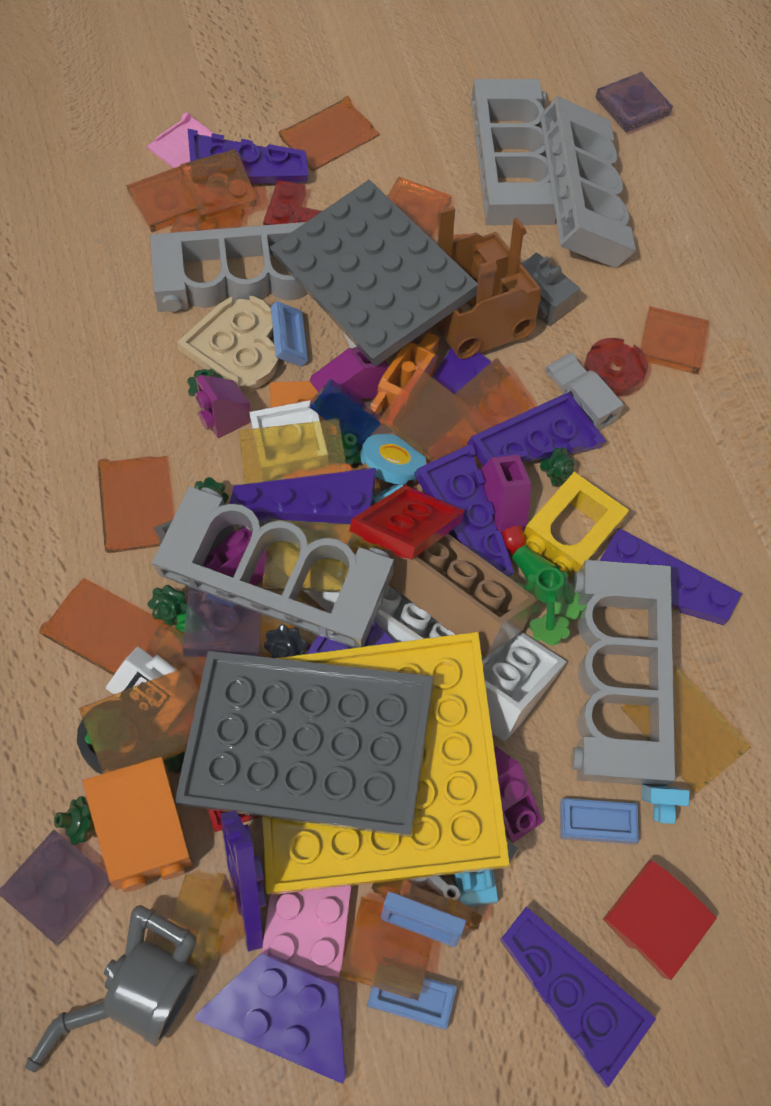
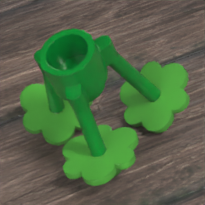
M554 567L541 568L536 575L529 574L525 587L521 583H517L542 603L546 604L547 614L543 615L542 619L536 618L531 620L529 627L533 631V638L535 640H542L548 645H557L561 639L568 638L570 636V630L568 629L569 621L576 620L580 615V611H583L586 605H578V593L573 592V585L571 583H567V572H561ZM537 604L535 605L531 615L537 613L539 609Z

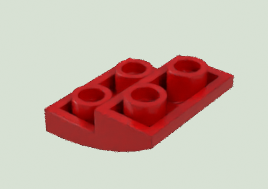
M648 860L605 915L603 921L629 948L637 949L663 978L672 980L716 921L717 917L675 877L653 860Z

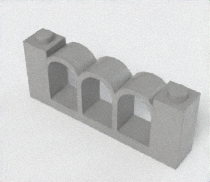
M474 79L471 108L486 225H513L514 218H518L523 225L555 224L556 213L540 118L545 108L546 93L541 91L539 79ZM490 121H522L525 123H490ZM494 149H526L531 152H494ZM498 178H530L537 182H498Z
M557 96L540 115L560 245L563 248L617 268L636 251L632 228L626 226L629 221L628 210L623 201L618 197L623 190V182L616 169L612 166L617 160V152L612 144L614 136L611 121Z
M306 222L150 234L153 287L158 312L189 310L188 303L196 307L209 308L217 306L227 296L233 297V301L238 299L249 300V296L263 300L271 292L275 297L282 300L293 301L303 298L308 293L293 276L282 275L272 268L270 255H273L270 247ZM263 257L264 269L255 278L240 279L229 272L227 266L228 258ZM221 260V272L217 278L210 282L197 283L186 276L185 262Z
M190 486L152 561V565L161 577L352 648L364 647L394 573V559H391L382 550L376 548L366 550L359 547L355 555L348 545L338 539L331 538L315 540L308 545L306 536L294 524L285 521H274L260 527L259 520L255 514L245 506L237 504L225 505L223 498L216 491L209 488L198 490ZM230 525H244L253 532L234 577L232 578L203 567L204 561L219 532ZM287 541L298 546L300 554L282 596L249 584L265 549L274 542ZM325 558L338 559L345 563L349 569L331 614L296 601L313 564Z
M585 560L579 572L575 571L573 592L578 593V605H586L580 614L578 627L580 636L590 649L580 661L578 677L580 685L591 697L579 711L577 724L582 739L577 743V747L572 748L571 768L577 770V781L668 786L675 781L671 566ZM599 607L648 610V640L605 635L594 624L593 610ZM602 654L649 657V690L605 685L594 674L593 658ZM601 703L649 706L650 741L606 737L597 730L593 723V707Z

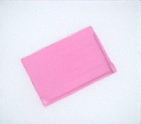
M185 112L178 123L158 135L152 143L147 145V148L192 183L188 129L198 130L199 135L210 137L213 132L193 118L191 114ZM218 184L195 186L204 193H207Z

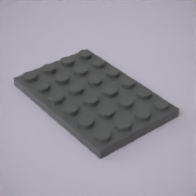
M370 179L270 247L275 258L374 366L380 364L477 295L478 283Z
M208 651L175 803L181 806L224 812L236 810L238 814L412 838L434 678L433 676Z

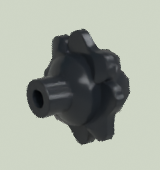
M281 624L276 630L267 631V641L264 643V648L271 653L272 658L305 655L304 650L308 644L300 637L298 629H288L286 625Z

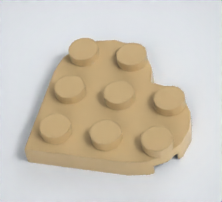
M249 296V300L238 299L234 301L233 297H229L219 303L177 342L180 352L204 369H213L216 374H220L224 379L234 380L240 390L245 393L254 392L257 387H261L270 381L278 369L275 345L270 340L273 336L271 308L263 300L254 296Z

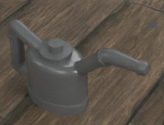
M142 905L136 906L130 916L125 954L117 961L112 959L104 971V975L107 976L105 988L108 990L104 1001L69 1013H60L59 1017L55 1018L47 1027L32 1056L28 1057L25 1068L32 1072H37L43 1066L42 1062L62 1034H69L71 1030L106 1018H111L143 1037L146 1042L157 1047L176 1020L196 980L199 968L188 961L197 944L196 936L191 933L190 929H184L157 914L153 908L148 909ZM148 928L175 943L177 948L174 953L171 954L149 941H144L145 929Z

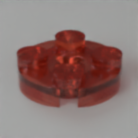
M605 338L597 341L591 347V350L587 353L583 368L586 371H594L616 396H625L639 390L648 369L645 354L636 345H633L632 348L629 345L623 344L624 339ZM610 363H614L615 366H621L622 368L620 371L610 368Z

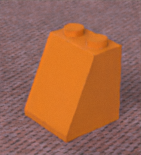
M162 756L82 780L109 882L116 890L122 888L123 892L135 891L147 885L146 880L159 876L163 880L176 878L185 873V868L193 866L179 806L175 803L176 795L172 779Z

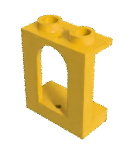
M573 472L526 525L524 531L526 545L558 566L559 571L567 572L573 578L575 571L579 572L584 561L590 560L611 534L615 535L618 528H621L629 510L576 472ZM570 503L594 520L596 524L577 544L563 545L553 538L551 525Z

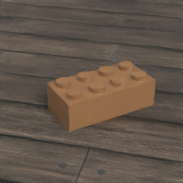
M448 533L413 560L398 557L387 548L384 550L391 559H394V573L389 586L398 590L411 600L415 606L424 610L440 622L445 629L450 630L455 635L478 632L481 654L484 657H487L523 631L538 601L534 595Z

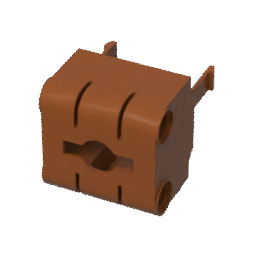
M451 207L439 211L437 215L439 219L437 245L478 283L477 295L468 301L473 308L472 310L462 313L463 310L459 307L435 324L459 359H467L483 351L529 336L536 327L538 305L541 300V288L520 262L523 235H526V229L518 218L513 219L509 249L497 232L484 236L475 232L453 240L455 208Z

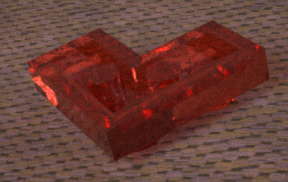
M277 180L263 225L307 222L322 211L302 207L306 195V185Z

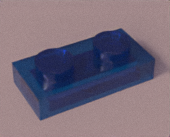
M331 378L310 401L309 408L345 435L348 433L355 435L357 438L356 443L360 446L382 424V417Z

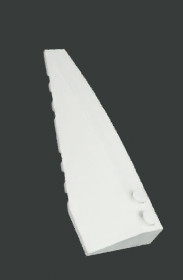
M259 521L260 527H262L263 525H265V524H267V523H270V522ZM235 524L239 529L243 526L249 531L253 532L251 529L244 525ZM301 529L306 536L308 545L315 540H319L321 534L311 529ZM274 542L266 549L276 566L290 578L298 560L300 549L291 542ZM321 559L313 564L301 589L331 614L349 569L345 563L338 559ZM388 586L375 621L396 643L455 635L450 630L445 629L440 622L424 610L415 606L411 600L398 590ZM523 632L514 636L487 657L481 654L492 734L504 742L522 724L567 663V661Z

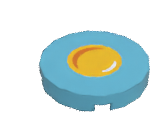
M375 434L368 437L363 443L360 452V460L363 465L366 463L370 468H376L377 478L393 484H407L408 480L413 479L414 482L418 481L414 472L426 465V457L419 447L407 439L391 434Z

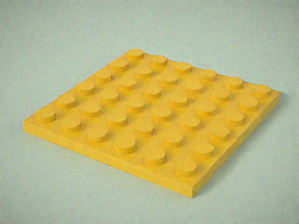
M478 632L276 658L433 676L434 687L412 838L262 817L267 894L275 895L510 867Z

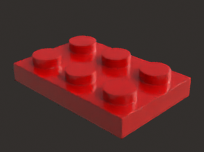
M404 485L353 517L349 532L362 537L368 543L378 544L393 551L398 557L413 560L461 524L464 510Z

